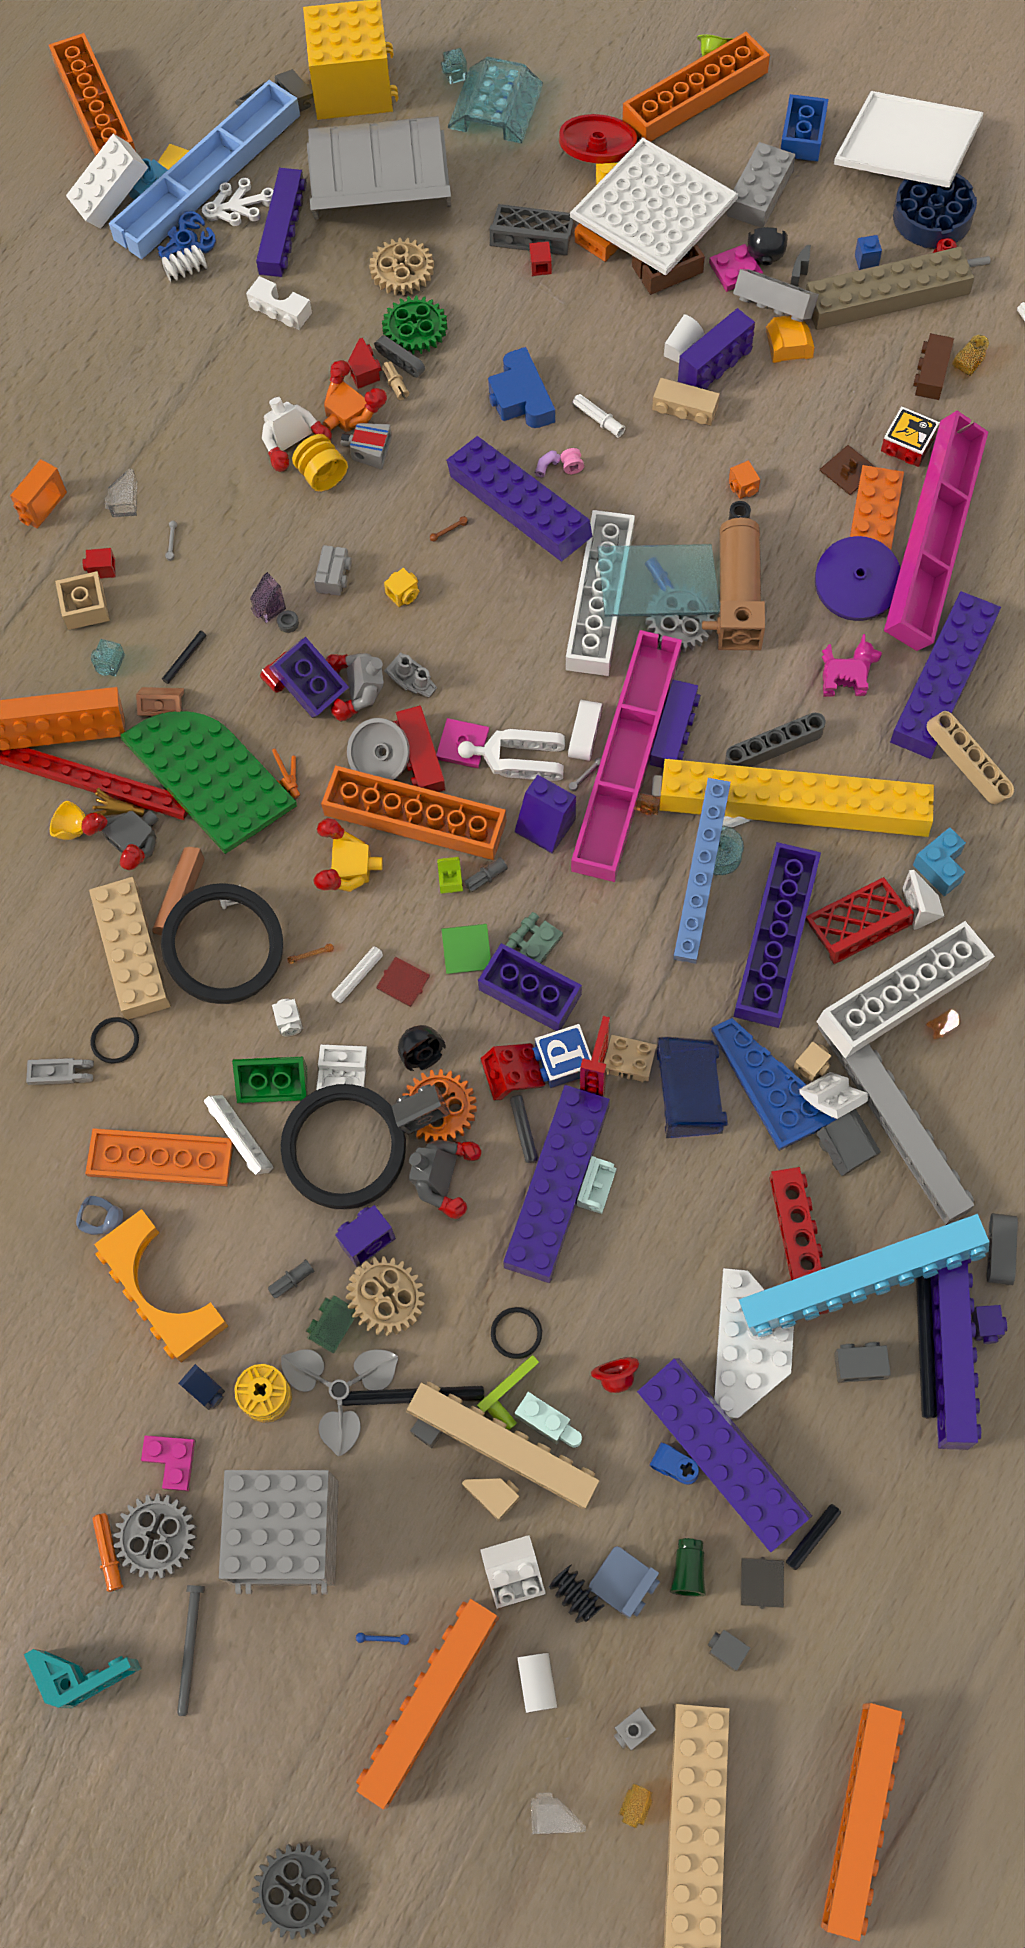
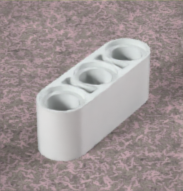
M580 700L568 757L586 761L591 760L602 713V703Z

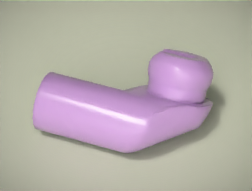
M552 450L539 458L535 475L540 478L544 477L547 466L550 463L557 465L560 462V455Z

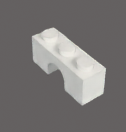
M260 276L246 293L249 307L253 310L260 311L270 318L277 319L285 325L298 330L301 329L312 314L309 299L292 292L287 299L277 300L279 296L276 284Z

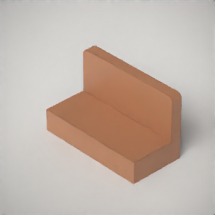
M142 687L136 694L137 715L155 716L167 712L182 711L181 697L184 694V688Z

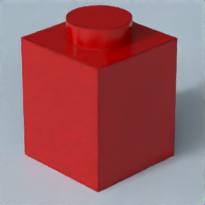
M549 242L529 243L532 276L552 274Z
M111 548L86 550V558L82 560L84 571L88 573L98 572L100 579L116 577L115 557Z

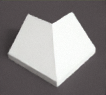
M909 870L902 890L907 907L910 906L914 912L913 929L916 930L944 917L938 894L915 870Z

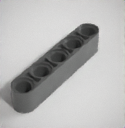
M810 713L737 743L727 749L725 765L753 767L818 740L823 735L826 723L825 717L820 713ZM810 725H816L819 728H813ZM791 733H797L799 736H793ZM771 741H777L779 744H772ZM752 749H757L759 752H758V753H754V752H752L751 750H752ZM736 757L739 761H733L731 758Z

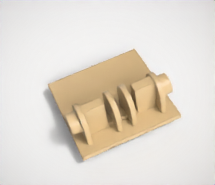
M611 1035L604 1060L607 1075L619 1076L620 1072V1078H623L625 1073L628 1074V1080L633 1075L632 1080L641 1081L642 1083L649 1081L657 1045Z

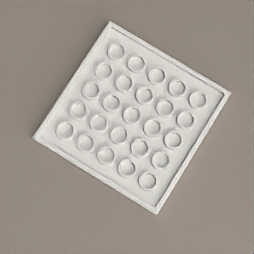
M642 138L570 212V218L662 274L667 275L738 199V193Z

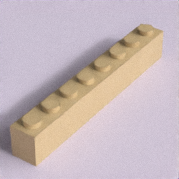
M421 1382L406 1410L407 1413L581 1509L586 1508L599 1482L598 1479L594 1478L596 1474L585 1467H582L580 1470L572 1466L573 1461L563 1455H560L559 1458L550 1453L551 1449L539 1442L537 1445L527 1441L529 1437L517 1430L515 1433H512L505 1429L507 1425L496 1418H493L491 1421L483 1417L485 1413L474 1406H471L469 1409L461 1404L462 1400L452 1394H449L447 1397L439 1392L441 1388L435 1384L427 1382L425 1385Z

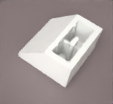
M529 1535L480 1550L496 1609L546 1594Z

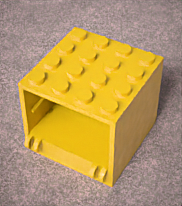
M381 0L351 1L303 7L308 63L317 120L393 112L392 96H395L396 102L399 96L398 88L395 85H390L387 53H390L391 59L394 53L393 45L390 42H385Z

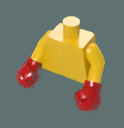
M326 818L318 823L317 833L322 837L332 838L333 848L331 869L323 870L315 875L313 881L316 888L320 890L339 889L351 892L364 883L369 882L370 870H383V857H371L369 845L344 831V828L335 819Z

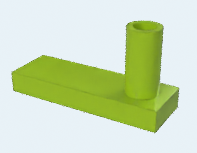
M533 1355L530 1356L481 1400L476 1407L483 1412L487 1410L493 1418L507 1425L505 1429L510 1430L517 1422L498 1399L533 1369L539 1361Z

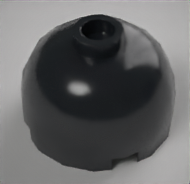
M772 227L754 229V234L748 233V251L760 264L771 265L785 254L788 234L783 230L782 234L778 233L777 228Z
M418 1025L407 1029L398 1042L400 1059L410 1071H414L413 1068L419 1067L420 1070H425L433 1066L442 1057V1048H446L441 1035L427 1025Z

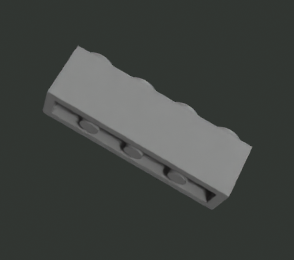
M740 269L733 294L740 296L739 300L748 303L751 301L757 302L756 306L760 308H773L774 313L792 315L791 319L803 322V319L812 318L819 295L750 269Z

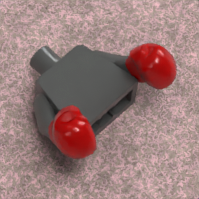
M150 810L142 818L133 811L105 817L99 813H90L83 818L81 829L88 836L102 831L106 840L122 853L120 866L126 870H133L144 859L153 855L157 837L151 827L159 819Z
M437 1140L427 1144L426 1148L418 1147L416 1152L409 1158V1163L412 1165L409 1180L415 1185L419 1198L426 1203L438 1207V1210L452 1219H459L467 1211V1204L461 1197L455 1199L447 1197L457 1159L456 1155L463 1157L467 1161L478 1160L481 1157V1149L473 1141L453 1143Z

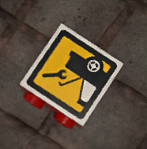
M901 406L884 436L881 452L903 460L907 464L919 467L936 437L940 422Z

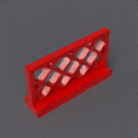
M883 877L807 915L805 920L828 951L832 963L836 964L913 925L914 912L910 906L906 907ZM883 886L887 892L886 897L873 895V891ZM859 897L868 899L866 907L854 905V900ZM871 900L884 902L882 910L869 908ZM887 903L897 905L900 909L895 913L885 911ZM839 907L848 909L847 916L835 915V909ZM851 910L864 912L863 919L849 918ZM867 913L879 915V921L875 923L865 921ZM819 917L829 919L827 927L817 925L814 920ZM831 921L845 922L843 930L830 928ZM847 924L859 925L860 930L856 933L847 932ZM828 933L841 936L840 941L831 945L827 940Z
M606 1016L602 1017L591 1060L583 1058L580 1066V1090L602 1097L605 1095L606 1064H604V1060L609 1046L610 1017Z

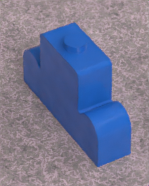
M523 347L507 353L503 358L504 372L488 378L489 400L492 407H496L502 421L525 414L526 424L531 428H540L555 423V408L527 348Z

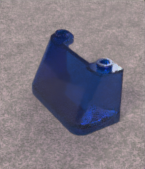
M658 1037L656 1053L661 1073L664 1117L667 1125L665 1126L666 1138L723 1134V1128L728 1125L727 1113L722 1112L716 1064V1059H719L718 1045H714L713 1040Z

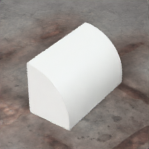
M683 315L665 342L664 357L679 363L680 355L705 335L702 327L696 320L688 315Z
M549 1653L518 1657L526 1713L557 1708Z

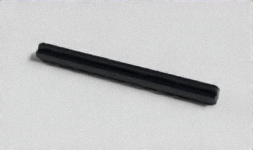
M920 1276L916 1278L921 1412L923 1418L931 1419L937 1416L931 1277L924 1278Z
M483 1386L439 1387L441 1388L439 1392L447 1397L449 1394H452L462 1401L484 1399ZM418 1388L349 1391V1395L342 1400V1406L410 1403Z

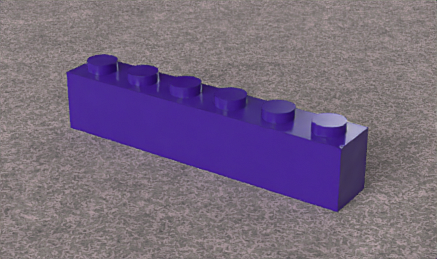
M279 167L256 259L259 275L282 277L284 269H287V255L291 253L292 249L291 238L295 237V222L299 220L298 209L303 204L302 192L306 191L307 185L306 179L303 178L302 170Z

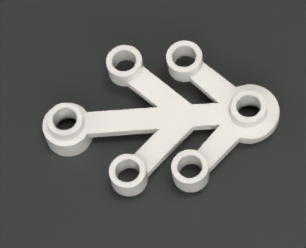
M241 178L238 182L239 188L228 202L223 203L225 198L232 194V188L229 183H222L220 185V193L215 200L206 203L202 207L203 216L209 221H216L220 218L229 222L232 226L241 224L240 214L248 217L251 221H258L260 219L259 209L256 207L248 209L244 206L262 202L264 206L270 207L273 189L265 188L261 194L242 198L251 189V184L248 178ZM231 210V211H234V212H232V213L229 214V213H227V212H225V211Z

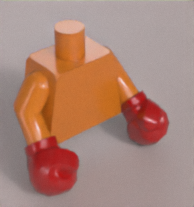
M344 360L335 361L331 365L330 370L331 382L324 402L327 418L322 422L330 431L338 426L345 432H349L355 429L359 423L368 424L373 414L377 413L387 401V394L383 389L373 388L366 392L363 397L346 384L343 380L350 372V366Z

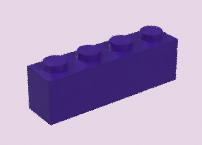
M672 680L650 755L651 766L664 768L665 759L683 760L684 751H681L682 746L688 743L690 732H687L688 726H693L695 713H692L693 708H698L701 695L697 694L698 685Z

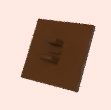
M847 445L820 468L819 471L851 495L859 487L862 465L875 466Z

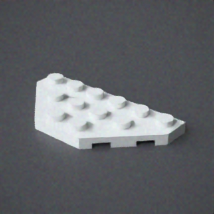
M723 1268L714 1400L730 1419H739L791 1374L794 1326L782 1329L781 1326L772 1329L773 1333L764 1337H758V1334L753 1336L746 1322L739 1299L764 1291V1289L749 1271Z

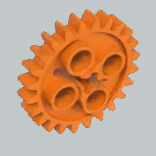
M442 1069L439 1070L438 1075H435L433 1070H430L429 1077L421 1073L422 1080L419 1081L413 1078L415 1086L407 1085V1090L410 1093H403L402 1097L418 1093V1089L425 1085H435L438 1088L446 1089L442 1096L448 1109L453 1104H459L461 1109L457 1112L450 1111V1115L441 1118L444 1122L440 1127H433L429 1124L417 1130L416 1138L419 1140L425 1136L426 1144H428L430 1139H434V1141L439 1139L448 1141L449 1137L455 1142V1134L458 1133L464 1136L463 1128L471 1129L468 1121H475V1116L471 1114L477 1112V1107L471 1105L476 1103V1097L471 1096L474 1093L473 1089H466L468 1087L467 1080L460 1083L461 1075L452 1078V1071H449L446 1076L443 1074Z

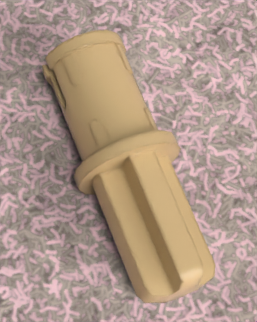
M385 362L382 366V371L388 379V385L393 388L398 400L404 399L401 392L407 398L410 393L402 381V375L398 374L392 362Z

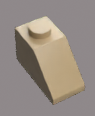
M501 1478L467 1479L462 1482L463 1487L498 1521L520 1500L517 1494L519 1489L510 1480L506 1483Z

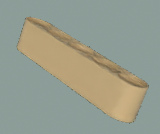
M943 711L927 722L929 734L988 802L999 804L1014 794V786L950 712Z

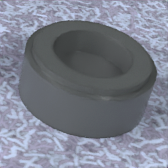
M290 610L281 612L277 617L279 629L285 633L295 631L299 626L297 614Z

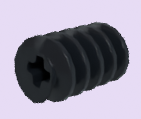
M571 1564L552 1580L549 1588L550 1590L559 1588L555 1596L557 1598L565 1596L562 1605L564 1607L572 1605L568 1613L570 1615L578 1613L575 1619L576 1623L587 1622L604 1607V1604L595 1606L598 1597H588L592 1590L590 1587L582 1590L585 1580L575 1581L578 1571L569 1573Z

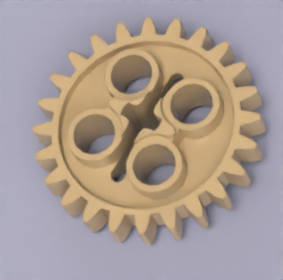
M400 237L398 242H395L393 239H391V244L383 242L384 248L378 246V252H373V258H370L371 265H369L371 279H374L375 285L380 286V290L386 288L387 293L393 290L395 296L400 291L405 296L406 291L413 294V289L420 291V285L426 287V281H431V275L434 274V261L432 254H429V249H424L423 243L417 246V240L410 243L409 238H407L405 242H402Z
M385 1256L379 1262L374 1257L370 1264L365 1261L361 1265L362 1268L358 1266L354 1271L355 1274H352L349 1278L352 1283H349L346 1289L351 1292L347 1294L346 1299L352 1300V1302L347 1307L349 1309L355 1308L356 1311L352 1317L360 1316L359 1325L366 1322L368 1324L367 1331L375 1327L376 1335L382 1329H384L386 1336L392 1330L396 1335L399 1334L401 1329L406 1331L410 1327L409 1324L413 1325L417 1321L415 1317L418 1318L422 1313L419 1309L424 1306V1302L420 1301V1299L424 1297L425 1293L418 1292L423 1284L415 1283L418 1275L411 1276L409 1274L412 1270L411 1267L404 1270L403 1261L399 1265H395V1258H392L387 1263ZM384 1276L389 1277L392 1280V1284L386 1282ZM365 1288L371 1289L373 1295L367 1294ZM398 1296L402 1297L406 1304H402L398 1300ZM378 1308L384 1309L387 1316L381 1315Z

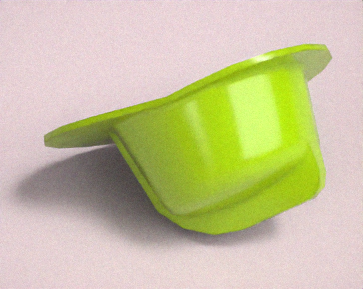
M708 34L697 36V40L701 42L702 57L734 39Z

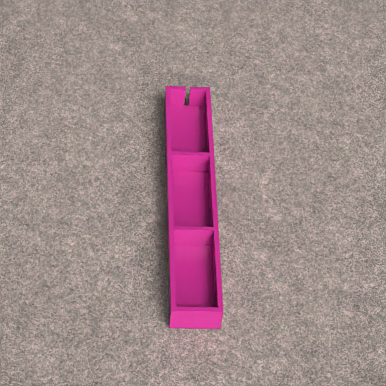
M958 410L940 421L884 628L886 633L916 651L934 643L988 436V431L974 422L969 425L971 419Z
M639 631L572 856L571 872L612 882L616 880L650 762L651 751L680 658L681 639L663 635L661 650H658L659 634Z

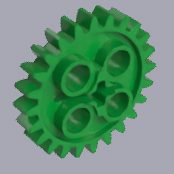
M417 295L414 300L407 296V301L404 302L400 298L399 305L393 302V309L387 308L388 314H384V320H382L383 335L405 350H411L413 355L416 350L420 354L423 353V349L430 352V346L437 348V342H443L442 337L446 336V330L448 329L447 316L444 315V309H440L439 303L434 305L433 299L426 302L425 296L421 300H418Z

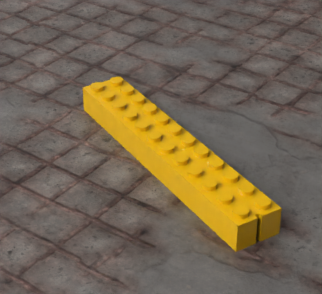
M665 759L659 811L701 815L707 780L712 778L731 782L724 816L732 818L739 816L751 820L929 837L933 823L934 785L673 759Z

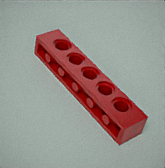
M800 1167L771 1171L769 1178L790 1279L794 1280L825 1269V1267H821L820 1258H823L821 1244H816L815 1235L818 1234L817 1224L815 1220H811L810 1211L813 1210L810 1197H806L805 1188L808 1187L806 1175L801 1174ZM786 1191H795L798 1198L789 1199L786 1196ZM797 1213L802 1216L803 1221L796 1223L791 1219L790 1215ZM804 1237L808 1245H798L795 1238ZM803 1260L810 1261L813 1269H803L800 1262ZM829 1310L819 1312V1314H827Z

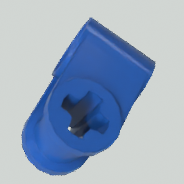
M662 1442L649 1464L654 1470L670 1476L685 1485L693 1484L698 1479L699 1468L697 1463L675 1448ZM692 1467L693 1475L683 1476L682 1468Z

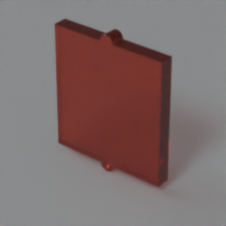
M395 957L389 968L384 970V976L376 989L411 1007L417 996L423 993L422 988L430 975Z

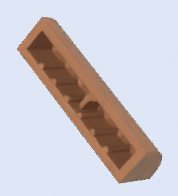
M186 847L183 849L152 928L154 934L162 935L164 923L172 908L181 898L193 891L205 860L200 848Z

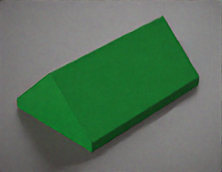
M303 1056L232 1060L237 1103L301 1101L307 1096V1065Z

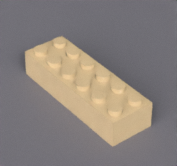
M130 877L90 889L89 892L114 987L124 1017L130 1020L170 1008L169 997L144 906L134 878Z

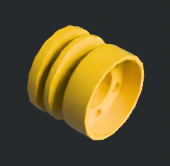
M324 434L308 437L298 445L293 453V465L315 491L322 492L334 487L343 479L348 469V463L345 458L336 450L335 446Z
M257 1364L245 1369L238 1377L234 1388L235 1399L239 1407L253 1420L262 1423L274 1422L283 1417L292 1401V1390L287 1379L275 1367L267 1364ZM262 1387L265 1389L266 1394L264 1396L260 1395L258 1388Z

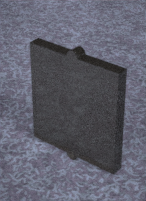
M765 1557L760 1559H741V1605L759 1606L760 1609L765 1607L784 1608V1561L765 1560Z

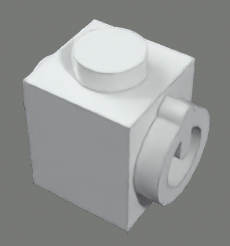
M282 999L277 1004L272 1005L276 1024L282 1036H293L301 1032L303 1026L295 999Z

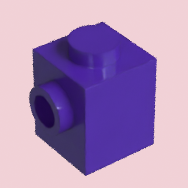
M1001 1305L976 1306L974 1308V1312L971 1314L976 1327L975 1341L983 1340L984 1344L997 1343L998 1339H1001L1005 1332H1007L1006 1317H1002Z

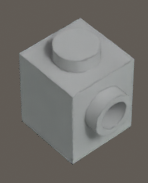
M639 1707L615 1727L617 1733L614 1737L623 1749L628 1746L632 1750L656 1729Z

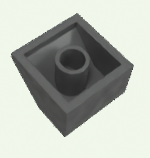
M430 1084L419 1088L418 1093L412 1096L405 1095L399 1098L397 1103L392 1105L398 1128L408 1135L450 1115V1111L439 1088Z

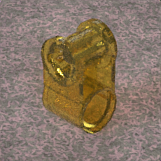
M983 335L972 337L968 344L958 352L952 366L971 376L986 357V349L989 346L988 338Z

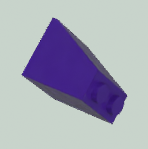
M537 774L525 792L515 833L553 854L576 820V796Z

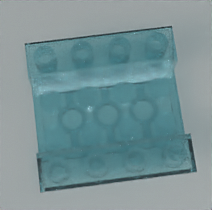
M486 57L469 68L448 128L467 132L470 122L503 128L504 140L522 143L543 82L525 64Z

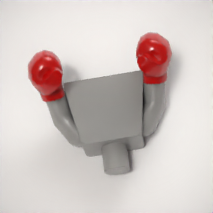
M367 653L349 656L347 654H331L327 656L325 660L337 674L342 669L347 668L351 700L344 702L336 699L331 707V713L334 718L343 722L357 714L358 710L374 704L384 683L382 675L383 663L378 657H372V655Z

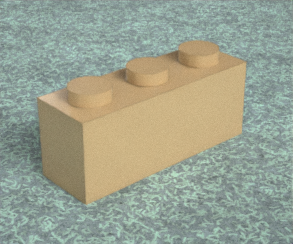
M660 378L653 396L652 410L711 426L718 409L720 393Z

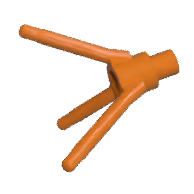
M272 749L284 776L278 782L294 799L298 798L301 794L297 789L298 785L296 783V756L293 755L291 757V775H288L277 750Z

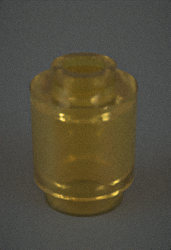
M633 1784L631 1790H627L619 1811V1815L623 1816L622 1822L634 1828H637L638 1823L644 1825L653 1801L651 1800L653 1792Z

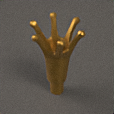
M100 788L96 789L95 795L101 798H96V802L106 806L94 805L92 807L94 810H102L93 813L108 816L133 811L138 816L143 817L144 808L135 807L134 804L116 800L105 794Z

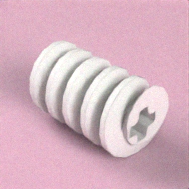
M195 245L191 246V251L185 248L184 255L181 251H177V258L170 254V261L166 257H162V264L170 282L171 276L177 281L179 273L185 278L186 270L192 275L193 267L200 272L201 264L207 269L204 255L201 249H198Z

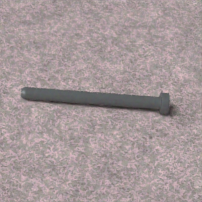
M187 1585L186 1592H190L177 1709L178 1716H186L188 1713L200 1593H204L205 1586Z

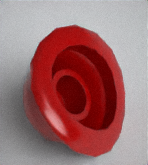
M633 1357L616 1359L595 1367L591 1371V1376L600 1380L603 1388L610 1393L624 1392L634 1382V1372L639 1367V1361Z

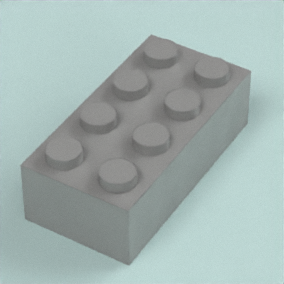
M759 142L733 190L738 193V199L727 210V216L763 228L793 173L795 154Z

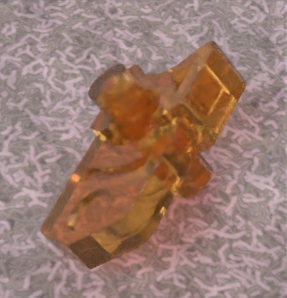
M950 1009L926 1023V1026L931 1027L934 1031L933 1039H940L960 1025V1014Z

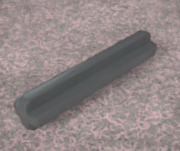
M521 1095L512 1096L510 1103L525 1162L532 1163L538 1160L523 1098Z

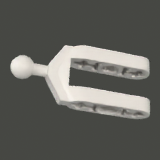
M518 729L497 730L484 747L474 746L469 741H463L458 746V753L462 758L467 759L473 755L484 756L493 774H500L508 778L533 780L538 774L548 781L563 779L564 766L560 763L499 759L500 746L541 751H562L565 748V736L561 733Z

